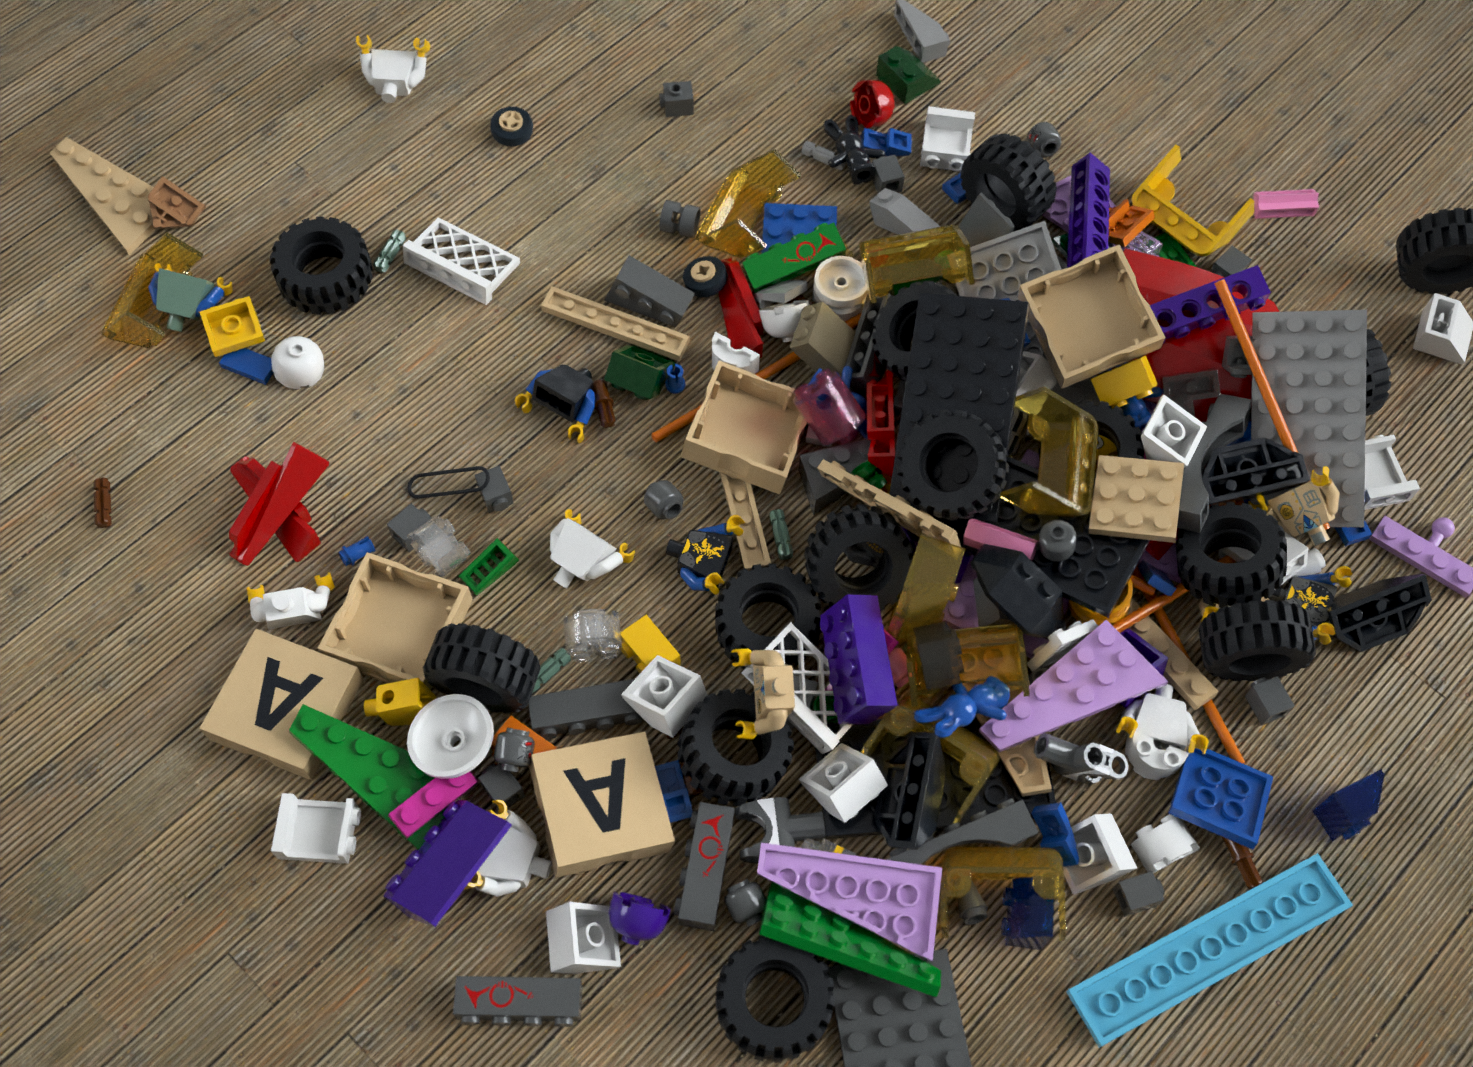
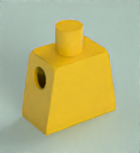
M420 678L383 684L376 688L375 699L364 701V713L367 717L379 716L390 726L411 725L418 712L428 703L435 700L436 696Z

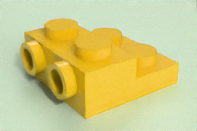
M250 296L238 298L232 302L200 311L215 357L265 342Z

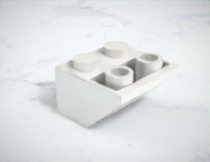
M1434 293L1422 311L1413 349L1461 365L1465 363L1473 330V321L1459 300Z

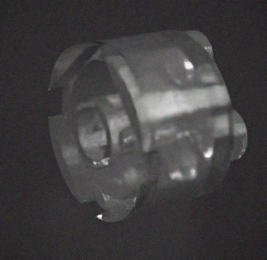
M433 516L407 535V538L412 540L410 544L426 567L432 565L436 569L432 574L439 577H444L467 560V556L471 554L468 547L462 541L458 542L454 537L453 533L456 530L449 520H443L440 516Z
M590 609L573 613V619L570 620L567 616L564 617L566 653L574 656V662H587L591 660L590 656L602 655L603 659L618 657V651L622 649L618 612L612 610L613 615H605V609Z

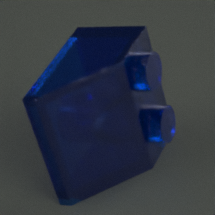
M1381 769L1331 794L1313 810V813L1332 842L1340 837L1347 841L1371 825L1369 819L1378 813L1385 775Z
M1045 875L1016 878L1012 880L1008 888H1004L1003 906H1007V917L1002 919L1001 935L1006 936V946L1042 950L1051 940L1054 922L1055 876Z

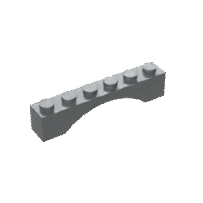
M1219 393L1215 404H1210L1207 414L1208 419L1206 422H1202L1207 428L1188 466L1183 471L1177 528L1201 533L1209 515V494L1204 487L1201 477L1214 449L1227 446L1231 442L1243 437L1251 420V399Z
M1012 798L997 805L998 811L989 815L986 810L971 816L972 822L964 826L957 822L944 828L945 834L934 838L932 834L918 850L897 848L889 852L891 857L886 860L922 865L939 852L958 845L984 843L1010 848L1035 837L1039 832L1024 801L1021 800L1015 803Z

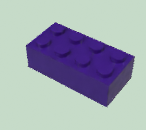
M847 594L820 615V628L825 641L824 652L828 659L830 671L829 682L833 688L835 700L834 711L837 714L838 724H870L897 707L898 704L878 596Z

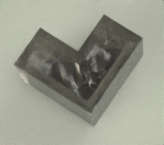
M1215 368L1160 376L1162 396H1167L1194 417L1193 400L1221 397L1218 370Z
M947 621L913 628L926 689L931 690L961 683L959 673H964L961 656H957L961 655L962 651L955 629L950 630Z

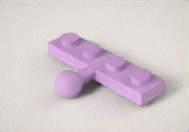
M1387 516L1381 519L1369 538L1370 541L1466 598L1473 590V568L1438 547L1442 539L1448 538L1454 533L1455 526L1450 519L1445 517L1436 519L1431 527L1433 534L1428 541Z

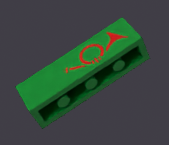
M833 222L829 225L822 223L816 226L813 232L806 235L799 233L793 236L790 242L783 245L782 243H776L770 246L767 252L760 255L759 253H753L745 258L746 261L742 262V266L753 293L755 294L769 286L789 281L817 269L823 261L830 257L845 256L846 247L835 223Z

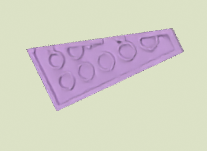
M761 843L758 875L931 962L933 961L942 875L941 867Z

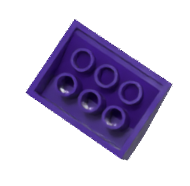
M466 800L453 801L447 806L442 814L444 816L443 820L438 826L434 825L424 836L425 843L419 850H414L405 861L407 866L400 875H394L385 887L387 892L383 897L411 919L436 927L512 826L508 821Z

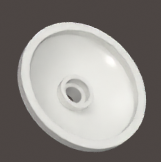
M450 694L439 697L424 706L412 721L407 736L409 755L414 764L429 776L449 779L464 775L478 766L489 752L494 736L493 721L488 710L475 698L462 694ZM461 740L458 746L453 747L456 741Z

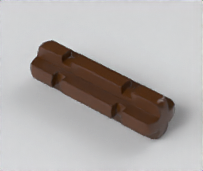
M104 477L101 479L96 478L93 482L94 490H96L94 492V512H96L94 523L98 528H106L112 524L111 516H109L111 514V494L108 493L111 491L110 482Z

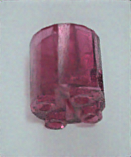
M826 368L815 376L816 381L810 385L804 383L793 391L795 394L793 403L822 445H829L838 440L843 445L859 434L856 427L864 421L866 414L838 372H831L829 368ZM821 394L828 395L823 401L816 400Z

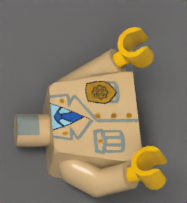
M1324 466L1322 470L1323 475L1316 474L1313 469L1310 482L1268 500L1269 504L1265 503V498L1261 494L1257 495V501L1260 504L1255 505L1251 501H1248V504L1252 505L1253 509L1257 507L1266 511V516L1272 515L1287 534L1296 537L1307 532L1313 545L1316 546L1330 539L1323 524L1335 519L1340 493L1329 477V468Z
M748 648L733 649L732 653L737 652L739 655V662L732 663L733 666H749L753 664L756 709L755 723L748 721L736 722L735 726L743 727V733L736 737L753 740L757 734L780 730L784 727L788 716L795 709L792 665L784 664L781 654L775 650L751 651Z

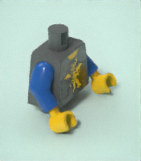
M1341 566L1336 569L1335 575L1329 572L1295 576L1289 580L1285 588L1275 589L1274 594L1269 597V600H1274L1275 602L1288 601L1289 604L1295 603L1303 607L1311 618L1314 641L1319 638L1321 644L1328 645L1331 642L1328 634L1335 635L1333 625L1326 623L1328 618L1327 610L1333 603L1338 588L1334 585L1338 583L1341 587H1349L1352 583L1349 577H1342L1351 576L1353 573L1349 567Z

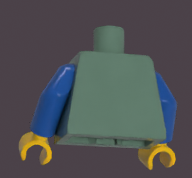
M160 263L155 264L156 273L148 286L156 309L169 314L166 328L182 332L185 318L198 321L201 317L200 311L216 306L224 296L230 295L233 291L232 281L228 285L223 286L224 278L222 277L217 278V286L214 287V283L208 280L173 272L170 264L167 265L166 269H162Z

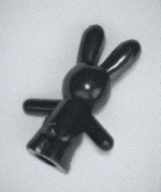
M854 115L847 117L845 123L846 132L844 133L836 122L827 119L824 122V131L836 141V149L839 152V155L828 161V166L835 168L846 162L853 184L859 185L871 182L874 179L876 167L874 163L870 162V158L878 159L885 156V151L882 149L863 148V139L858 134V120Z

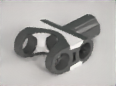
M1047 733L1041 734L1035 743L1034 754L1036 758L1051 763L1056 773L1082 783H1096L1102 777L1113 780L1121 779L1128 772V761L1122 753L1098 743L1079 746ZM1114 758L1117 759L1120 764V771L1118 774H1116L1112 769V761Z
M788 798L760 799L735 808L736 819L755 822L765 832L764 838L759 843L739 851L740 860L743 862H759L761 843L795 847V841L825 838L822 812L791 815Z

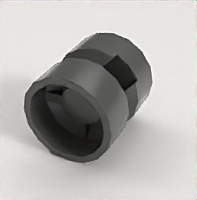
M666 200L660 217V231L671 234L679 231L680 236L695 238L700 222L701 208L689 204L682 207L680 202ZM680 214L679 223L677 224V215Z

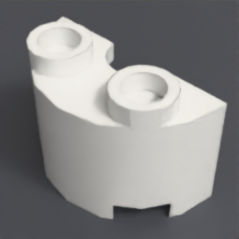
M715 332L712 338L713 370H715L718 360L754 374L759 371L760 354L746 347L733 349L731 347V339Z
M1136 731L1132 738H1128L1125 746V755H1128V759L1134 767L1133 770L1142 777L1151 780H1159L1160 778L1173 775L1189 755L1188 752L1171 745L1166 750H1160L1155 747L1153 738Z
M1169 814L1160 820L1161 825L1153 828L1150 824L1136 832L1138 839L1131 843V846L1147 872L1152 871L1155 873L1176 860L1183 859L1200 849L1182 819Z

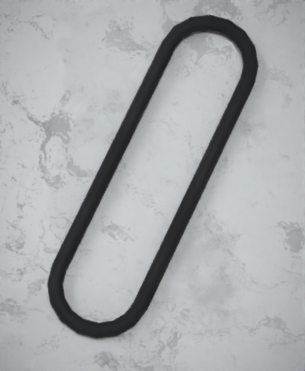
M482 466L419 473L410 479L407 489L409 495L415 499L479 492L487 487L490 474ZM482 470L486 474L484 484L478 488L415 495L411 490L414 480L420 477Z

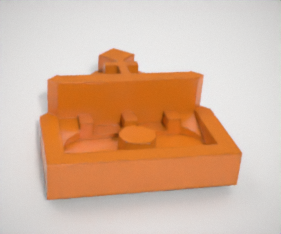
M1128 199L1123 200L1116 207H1109L1108 242L1126 247L1155 218L1153 210L1130 206Z

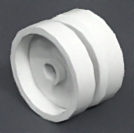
M836 256L828 258L816 269L812 300L816 303L823 301L843 321L849 320L863 310L870 281L868 270L861 262L852 257Z

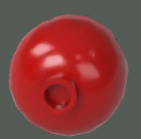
M862 80L857 82L852 90V93H855L854 100H850L852 115L858 120V125L862 123L863 128L869 129L885 124L891 118L894 111L895 101L891 89L885 83L878 80Z

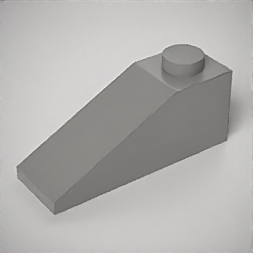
M896 0L894 16L918 59L924 63L945 57L950 44L948 33L944 32L937 21L907 1Z
M884 188L869 201L874 224L927 247L944 234V229L900 193Z

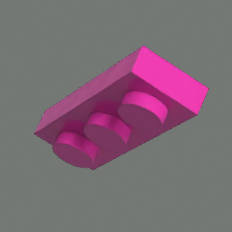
M471 772L449 779L434 778L390 812L388 817L405 838L408 839L446 809L451 802L456 801L475 786L478 780Z

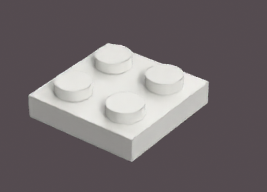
M1092 619L1085 623L1077 621L1070 625L1066 631H1063L1062 628L1056 630L1048 636V643L1039 646L1033 651L1035 656L1027 663L1028 667L1033 672L1041 667H1047L1056 663L1095 630L1098 625Z

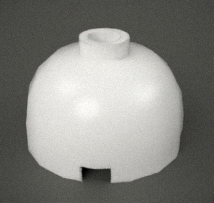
M797 300L789 304L779 303L759 310L763 328L772 337L782 338L783 342L792 341L801 312L805 306L809 305V301Z
M291 336L282 340L273 351L271 357L272 370L276 380L284 386L300 389V386H313L321 379L324 372V357L319 346L312 340L302 336Z

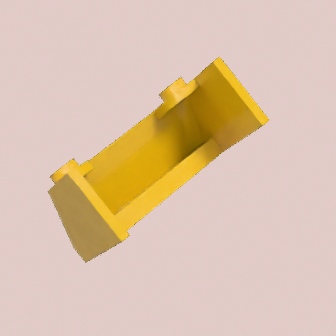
M1175 144L1134 192L1132 204L1133 206L1153 210L1155 216L1151 221L1153 224L1193 254L1204 257L1227 244L1254 214V200L1250 198L1229 223L1217 221L1212 223L1208 229L1200 225L1170 202L1175 195V187L1166 177L1181 161L1180 147Z

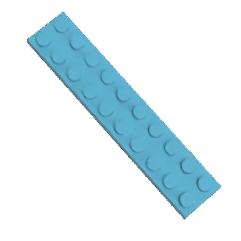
M1317 853L1068 989L1066 993L1097 1046L1100 1048L1352 907L1353 904Z

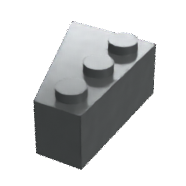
M629 255L604 301L676 327L695 293Z
M860 440L800 455L798 471L813 515L820 512V509L831 502L835 503L841 499V496L848 493L821 476L817 467L824 459L830 463L835 461L842 465L846 472L851 473L854 468L868 460L871 440ZM877 468L876 470L879 474H881L882 471L879 468Z

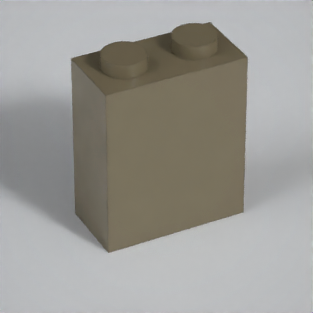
M822 301L803 308L799 323L793 334L790 349L815 372L821 368L831 378L840 381L855 331Z

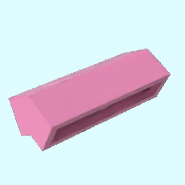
M1313 189L1254 192L1255 219L1314 216L1319 208V193Z
M972 518L968 520L963 536L964 545L980 549L983 544L1022 551L1031 561L1035 556L1038 540Z

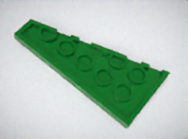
M302 704L289 729V733L309 752L319 758L334 775L344 781L359 798L382 819H385L406 840L405 836L388 815L435 777L422 772L414 764L407 750ZM444 810L407 839L417 850L425 843L424 836L434 825L438 826L443 820L444 816L442 814Z
M771 881L760 927V935L937 997L941 988L940 969L873 932Z

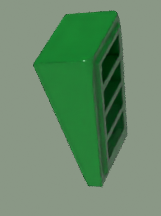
M496 538L458 577L478 596L510 570L519 559L504 543ZM499 552L505 557L502 561L496 556ZM490 559L497 564L494 569L487 563ZM483 566L489 574L485 576L479 570L480 567ZM473 573L481 580L479 584L470 577Z

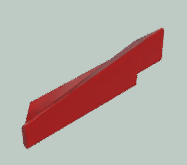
M731 257L723 259L721 261L726 267L728 279L726 285L718 294L727 335L731 339V347L733 349L746 347L760 354V358H762L763 342L760 335H763V325L759 308L737 260L732 261Z
M887 370L885 377L880 381L871 380L867 383V438L871 440L868 461L892 478L895 460L892 372Z
M295 442L292 443L282 465L271 460L229 530V539L234 542V547L229 556L243 565H250L329 466V461Z
M245 455L231 466L230 472L248 497H250L266 469L255 458L251 457L249 459ZM301 502L298 503L275 532L295 562L301 561L321 544L316 531L308 525L312 518L307 508Z

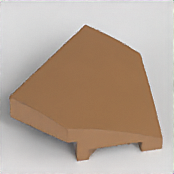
M163 176L148 195L154 229L192 226L206 208L203 203Z

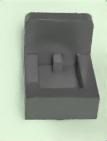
M1226 336L1222 367L1233 377L1246 378L1247 375L1253 374L1237 336ZM1249 336L1251 342H1254L1256 340L1253 339L1252 336Z

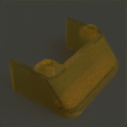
M775 149L735 168L725 179L696 235V239L703 246L738 258L747 257L766 248L767 244L752 230L765 203L777 202L783 194L782 189L784 185L799 179L801 174Z
M959 226L936 227L872 239L859 244L866 288L871 303L877 302L876 297L887 295L894 284L942 276L950 283H957L966 278L969 285L975 284L970 244Z
M168 232L161 236L136 262L102 329L101 335L113 341L144 348H150L152 345L156 347L166 332L161 330L159 325L164 312L156 309L148 289L156 273L155 264L160 263L162 269H166L167 265L170 264L173 272L192 276L193 272L190 269L202 258L203 253Z
M1045 386L1016 396L1015 407L1029 414L1028 430L1030 434L1042 442L1038 483L1033 481L1000 492V498L1031 514L1080 516L1089 513L1092 508L1098 440V425L1095 418Z
M924 534L920 535L902 592L897 595L898 601L895 602L886 629L898 641V644L931 633L935 627L940 629L945 615L943 611L948 600L954 602L959 585L954 583L965 548Z
M1015 624L922 632L910 635L907 639V670L912 707L918 706V695L921 698L933 697L936 695V692L940 691L941 685L952 684L956 680H960L962 683L986 681L989 676H994L1001 682H1004L1010 690H1018L1023 687L1024 697L1030 696L1022 630Z
M914 696L902 698L897 702V707L885 714L864 744L862 754L870 757L887 731L896 736L906 735L910 731L935 733V726L939 721L921 724L914 719L915 711L933 707ZM957 727L950 736L940 738L942 751L961 762L959 772L962 779L974 787L959 809L953 823L962 821L999 763L998 751L964 727Z
M953 847L945 852L942 860L940 885V928L943 938H949V898L965 896L970 891L971 879L1033 880L1034 890L1041 898L1058 900L1059 941H1065L1063 859L1056 850L1051 848Z

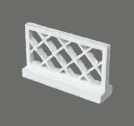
M437 218L414 242L408 240L403 245L405 264L485 305L492 300L493 291L520 264V258L440 218ZM439 228H442L448 231L449 233L445 235L435 236V232ZM464 239L469 242L467 245L455 246L454 241ZM451 241L452 246L438 248L437 246L438 242ZM423 244H434V249L422 247ZM485 250L490 255L476 256L475 251ZM471 251L472 257L458 258L457 253ZM454 253L455 259L448 260L440 255ZM505 260L509 264L497 267L495 261ZM492 262L493 267L479 269L478 263ZM474 264L475 269L467 270L460 265ZM495 274V279L492 282L481 277L483 275Z
M790 622L764 650H773L778 645V650L775 651L781 654L784 664V655H798L799 670H793V675H799L800 690H794L795 709L787 719L822 754H825L834 749L840 742V738L853 724H840V729L835 734L827 727L826 716H837L835 711H826L825 696H834L833 691H825L824 676H829L830 674L828 659ZM788 633L797 640L798 650H784V637ZM804 656H813L817 660L818 671H805ZM751 664L741 673L754 685L753 664ZM805 675L818 676L819 691H806ZM806 695L819 696L820 711H811L807 707Z

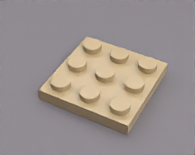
M1099 455L1089 534L1175 543L1184 463Z

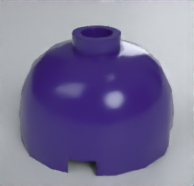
M613 892L609 907L610 924L616 932L622 934L621 940L623 942L639 945L640 940H652L663 932L670 915V907L660 903L658 909L653 907L654 904L651 899L626 892H621L620 895L617 892Z

